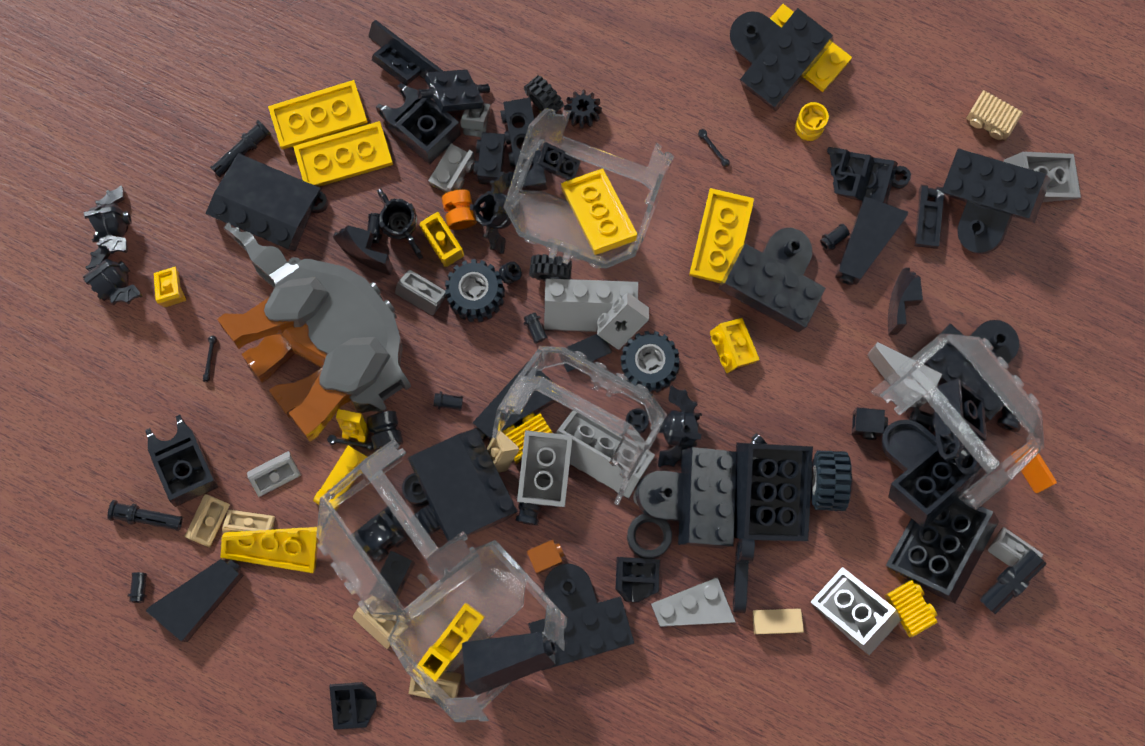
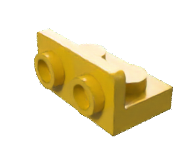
M743 318L720 323L710 331L712 343L716 347L720 362L726 373L760 360Z

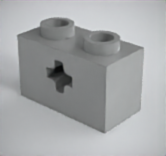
M627 292L622 298L616 299L612 309L607 314L603 313L597 321V335L619 350L649 320V307Z

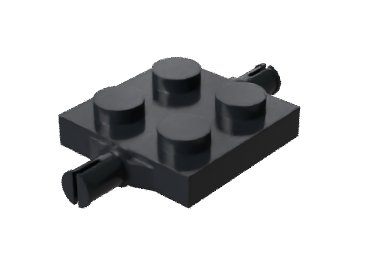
M467 69L427 72L425 81L429 89H418L417 96L419 99H433L441 112L480 109L484 103L480 94L489 93L490 86L488 83L475 84Z

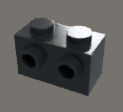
M482 132L481 140L477 139L476 153L480 154L479 161L474 162V175H477L479 184L491 185L490 181H495L499 177V172H503L506 148L505 134Z

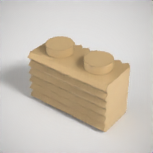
M983 90L966 119L970 121L973 127L989 131L990 136L994 139L1006 141L1023 112Z

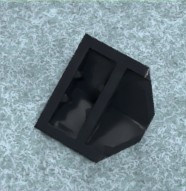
M617 557L615 590L626 602H640L659 592L660 559Z
M363 682L330 684L334 730L367 727L377 707L376 692Z

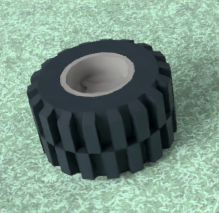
M471 259L469 264H467V261H463V266L459 267L456 265L454 267L455 272H449V281L446 280L445 294L453 312L456 315L459 314V317L463 320L468 318L469 322H474V319H478V322H483V318L486 316L489 320L492 318V312L497 314L499 312V305L502 306L504 303L505 291L498 271H495L493 265L487 266L486 261L481 260L480 263H477L476 259Z
M644 331V335L638 333L633 340L630 338L627 341L628 345L624 346L622 350L621 366L624 377L629 381V384L632 387H637V390L641 392L646 390V393H651L653 390H656L657 393L663 387L668 388L670 383L674 382L679 372L680 358L678 349L675 348V343L672 340L669 341L668 336L665 334L663 336L659 335L657 331H654V334Z
M817 450L812 462V504L815 510L846 511L852 489L850 457L845 451Z

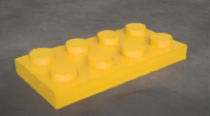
M782 4L770 19L782 28L794 12ZM832 42L804 78L824 92L848 65L852 57Z
M354 80L268 106L282 150L368 123Z
M380 121L293 146L303 181L317 187L393 165Z
M603 168L561 183L562 191L594 255L638 240L637 232Z
M710 188L689 276L717 283L722 282L737 250L744 245L754 198Z

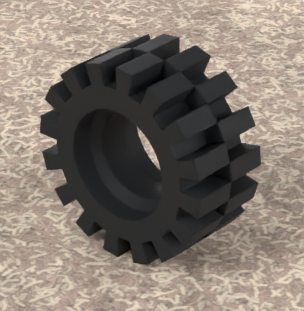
M537 75L523 88L526 95L530 97V101L533 102V105L547 118H551L564 107V103L561 97L557 95V91L542 76Z
M533 255L531 257L529 276L545 282L546 279H570L572 261L568 260V258H562V256Z

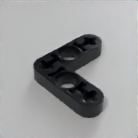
M741 538L736 544L733 612H746L748 568L754 559V539Z

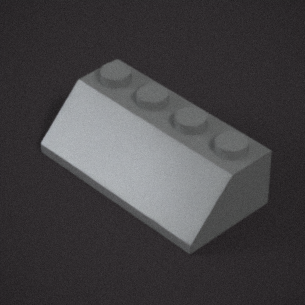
M546 279L544 330L597 332L599 317L603 313L607 314L612 309V305L617 298H622L628 292L638 299V282Z
M576 408L573 409L556 432V434L573 436L570 455L571 465L627 498L631 496L655 454Z

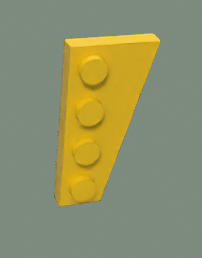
M319 527L225 532L221 540L220 558L314 573L317 560Z

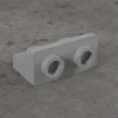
M450 144L428 180L429 184L445 193L460 190L464 184V176L474 168V152L471 150L466 152Z

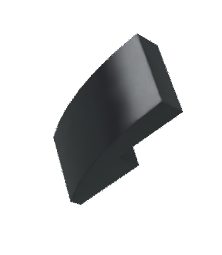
M544 142L537 164L550 173L569 181L575 178L581 161L565 154L566 151Z
M595 334L559 350L558 353L566 371L569 372L612 353V350L607 341Z

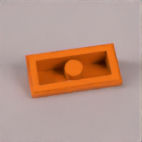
M1030 442L1011 453L1013 460L1035 493H1039L1057 483L1033 443Z

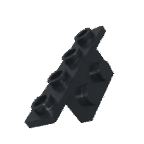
M377 20L371 23L369 38L382 47L373 54L372 61L399 82L407 86L419 75L425 79L427 72L443 71Z

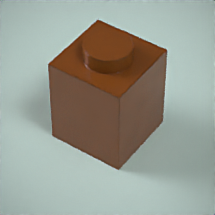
M553 539L527 551L536 575L562 564L561 558L565 556L560 544L555 545Z

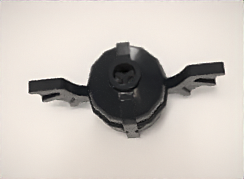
M499 172V177L495 181H490L492 190L481 195L474 205L470 204V210L474 211L477 221L482 226L487 227L483 237L488 239L490 250H497L499 254H504L506 240L499 234L498 229L507 228L514 221L518 212L512 198L503 194L504 190L513 186L514 172L507 174Z
M122 186L112 191L107 190L104 198L95 201L96 207H92L89 211L84 212V218H89L91 225L96 231L92 242H98L99 248H108L111 254L118 251L128 252L127 241L122 236L127 232L128 225L132 224L129 211L123 212L117 205V203L124 200V189Z
M378 189L377 194L385 205L379 217V225L384 235L397 240L407 238L418 259H422L423 255L411 236L415 231L418 220L414 206L403 199L394 198L389 201L382 189Z
M98 247L96 251L90 253L91 262L85 267L89 272L83 275L85 283L92 286L91 289L98 293L97 297L103 301L111 300L110 302L113 305L117 302H125L129 305L135 298H141L142 294L135 285L128 286V273L130 270L122 260L117 263L107 259L111 254L110 251L105 247Z
M673 385L670 386L668 400L677 405L681 411L672 410L665 419H660L658 433H663L666 442L669 445L675 446L659 452L658 467L664 465L675 467L676 462L682 457V450L697 446L696 440H701L702 433H698L699 423L697 422L702 413L694 412L695 407L698 405L697 402L692 401L688 397L686 389L679 390Z

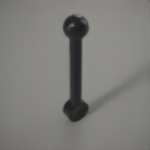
M705 129L699 130L698 137L706 141L721 160L722 166L728 167L730 161L723 157L707 137V131Z
M214 335L208 338L210 345L206 369L203 374V382L207 383L210 380L209 373L214 344L217 342V337Z
M329 435L327 438L328 443L331 445L340 443L364 447L369 451L374 450L372 442L362 443L338 439L335 435Z

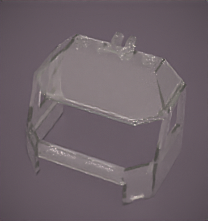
M545 108L528 126L504 204V209L516 232L531 244L539 243L546 246L550 250L549 257L552 259L556 257L559 251L564 253L562 262L566 264L569 263L570 259L584 260L595 268L607 269L635 257L644 241L675 156L670 152H665V154L661 152L662 146L656 143L649 165L645 167L564 137L571 111L563 110V114H555V110ZM544 142L566 151L565 154L641 182L651 190L645 199L648 207L639 233L637 232L636 241L594 255L567 200L543 191L521 190L534 154L537 150H542Z
M940 334L870 392L874 396L883 398L887 403L892 400L897 406L894 410L898 415H901L920 398L924 397L987 473H983V477L959 497L962 502L976 510L1004 488L1044 449L1042 411L1038 407L1040 402L1031 393L1028 395L1022 388L1025 385L1017 375L1013 376L1008 372L1009 365L1002 357L999 356L997 358L991 350L994 348L986 338ZM946 343L954 345L969 360L1029 432V437L1026 438L1028 442L1001 464L939 389L919 370ZM1029 449H1031V450H1030L1023 458H1021L1009 471L1005 472L1004 469H1006V468H1007L1009 465H1011L1015 460H1017V459H1018L1020 456H1022L1025 452H1027Z
M539 346L497 408L492 437L495 439L498 437L511 414H521L534 391L541 392L622 436V440L609 462L612 466H619L621 469L620 475L624 479L614 504L619 505L656 439L666 418V412L653 393L649 392L645 386L632 383L624 375L608 370L602 363L589 360L583 353L565 347ZM565 363L575 367L591 377L592 382H594L593 389L597 391L601 387L607 389L606 396L611 397L613 393L621 392L645 405L651 422L650 429L652 431L645 441L628 422L544 377L535 376L538 370L542 371L544 368Z
M393 439L364 459L326 494L320 497L317 538L320 540V543L317 546L324 556L329 554L334 560L330 565L340 579L348 580L344 585L351 595L357 593L361 601L358 602V605L365 615L370 612L374 618L407 623L480 571L482 567L480 557L473 546L468 548L464 541L468 537L464 531L438 548L384 474L403 461L402 457L406 454L403 448L399 450V444ZM362 475L363 480L332 502H329L330 499L353 480ZM370 483L439 579L405 609L334 509ZM442 588L440 592H438L436 595L427 600L430 596H432L435 592Z
M496 540L471 549L444 575L431 563L428 566L429 570L439 580L432 585L425 575L420 573L417 576L428 590L400 615L387 639L406 672L455 722H466V720L490 721L483 709L510 684L507 683L474 697L450 698L418 665L430 646L440 638L465 603H468L485 616L469 641L489 639L523 607L526 587L546 609L545 625L542 633L549 640L551 639L553 642H556L564 651L565 641L563 639L567 617ZM462 651L444 673L454 672L463 663Z

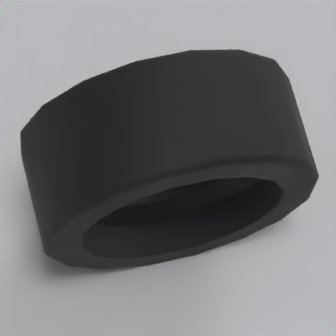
M645 514L637 516L632 520L627 532V541L630 549L641 558L653 559L660 557L667 551L672 541L670 524L666 520L653 519ZM646 522H653L659 525L663 531L661 545L653 550H646L640 547L635 538L638 527Z

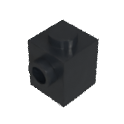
M857 407L853 411L851 434L863 435L862 438L867 440H876L888 427V417H885V410Z

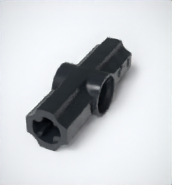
M1030 548L1013 566L1010 565L998 576L997 582L982 595L980 601L991 612L996 614L1013 597L1019 596L1028 587L1029 581L1047 563Z

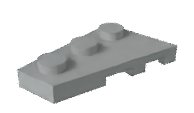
M718 578L651 604L660 627L735 623Z

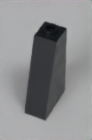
M864 197L835 277L839 278L840 282L844 284L857 285L908 215V211Z
M528 361L473 421V426L477 429L482 440L487 438L491 441L496 431L500 430L503 432L513 425L515 427L518 426L528 415L532 413L537 414L560 400L564 396V391Z
M220 559L148 607L146 612L181 642H188L244 575L239 572L241 567L232 559L229 561Z
M542 632L463 642L465 684L476 695L556 665L554 656L557 652L556 646Z

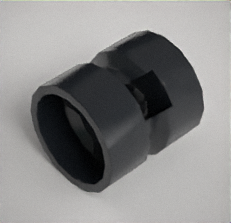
M384 411L366 418L370 432L374 433L371 437L374 451L388 450L403 444L401 431L396 429L398 426L396 411Z
M415 473L408 475L402 484L404 497L414 506L423 507L428 505L429 502Z

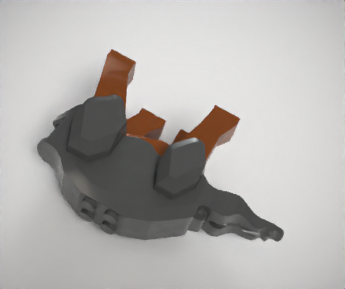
M230 223L225 225L224 230L246 250L259 276L275 289L269 298L246 313H225L217 320L238 349L248 343L264 338L258 346L250 348L241 354L261 383L269 379L295 353L321 367L312 375L297 382L278 384L269 390L274 400L288 418H292L309 442L319 436L338 409L344 404L350 403L356 412H383L387 409L383 403L384 400L402 388L408 390L411 387L410 382L400 368L403 348L395 321L397 318L394 313L395 309L388 300L383 301L380 295L381 291L374 282L369 284L362 276L340 265L312 259L300 260L296 257L291 258L287 262L278 248L274 246H261L250 232H240L239 227L232 228Z

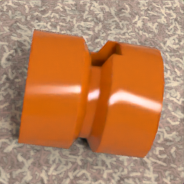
M455 190L442 195L443 209L448 212L445 215L446 223L450 230L466 229L477 223L474 211L470 210V204H473L470 191Z

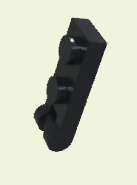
M920 185L914 246L938 249L944 200V193L941 192L943 187H936L934 189L928 188V185ZM928 197L934 198L935 202L927 201Z

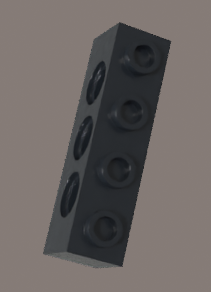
M530 97L503 102L504 110H501L500 114L502 124L507 123L508 131H505L504 134L506 145L511 144L512 152L508 153L510 166L515 165L516 169L513 180L514 187H519L520 194L547 189L544 168L537 164L541 151ZM516 122L525 124L522 128H515L513 126ZM520 143L529 145L526 149H519L517 147ZM524 164H531L533 166L529 171L521 169Z

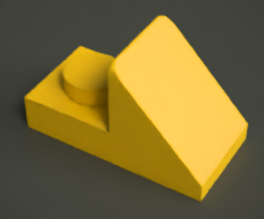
M176 266L154 273L157 304L168 307L186 301L180 287L179 272Z

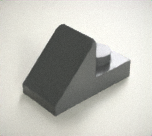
M483 103L480 109L464 111L461 118V127L464 128V135L482 137V132L487 130L491 104Z

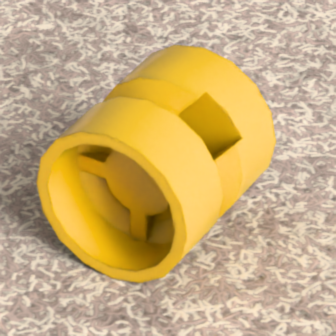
M817 102L805 104L801 108L795 124L797 135L806 141L818 139L822 135L829 119L827 109Z

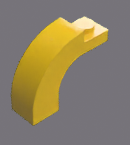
M465 603L440 638L430 646L416 667L436 682L462 651V643L470 640L485 616L468 603Z

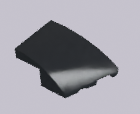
M827 148L832 166L830 170L834 178L833 187L835 194L861 202L864 197H868L887 204L898 165L896 161L874 158L871 155L849 152L846 149Z
M348 225L340 229L339 233L334 232L333 239L347 254L369 268L391 275L393 266L388 255L372 250L371 245L374 237L371 231Z
M909 267L902 269L893 287L888 309V335L898 334L907 324L905 312L907 307L919 305L923 300L921 277L916 275L914 271H910Z

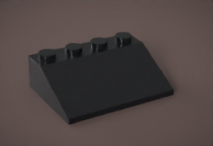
M238 153L215 190L205 214L225 223H230L234 227H239V229L250 232L281 247L296 251L321 188Z
M476 428L457 434L407 458L449 544L500 524L518 512Z
M736 442L734 538L808 541L813 446Z
M959 497L924 529L911 518L885 566L908 580L918 583L931 593L955 604L999 520L993 511Z

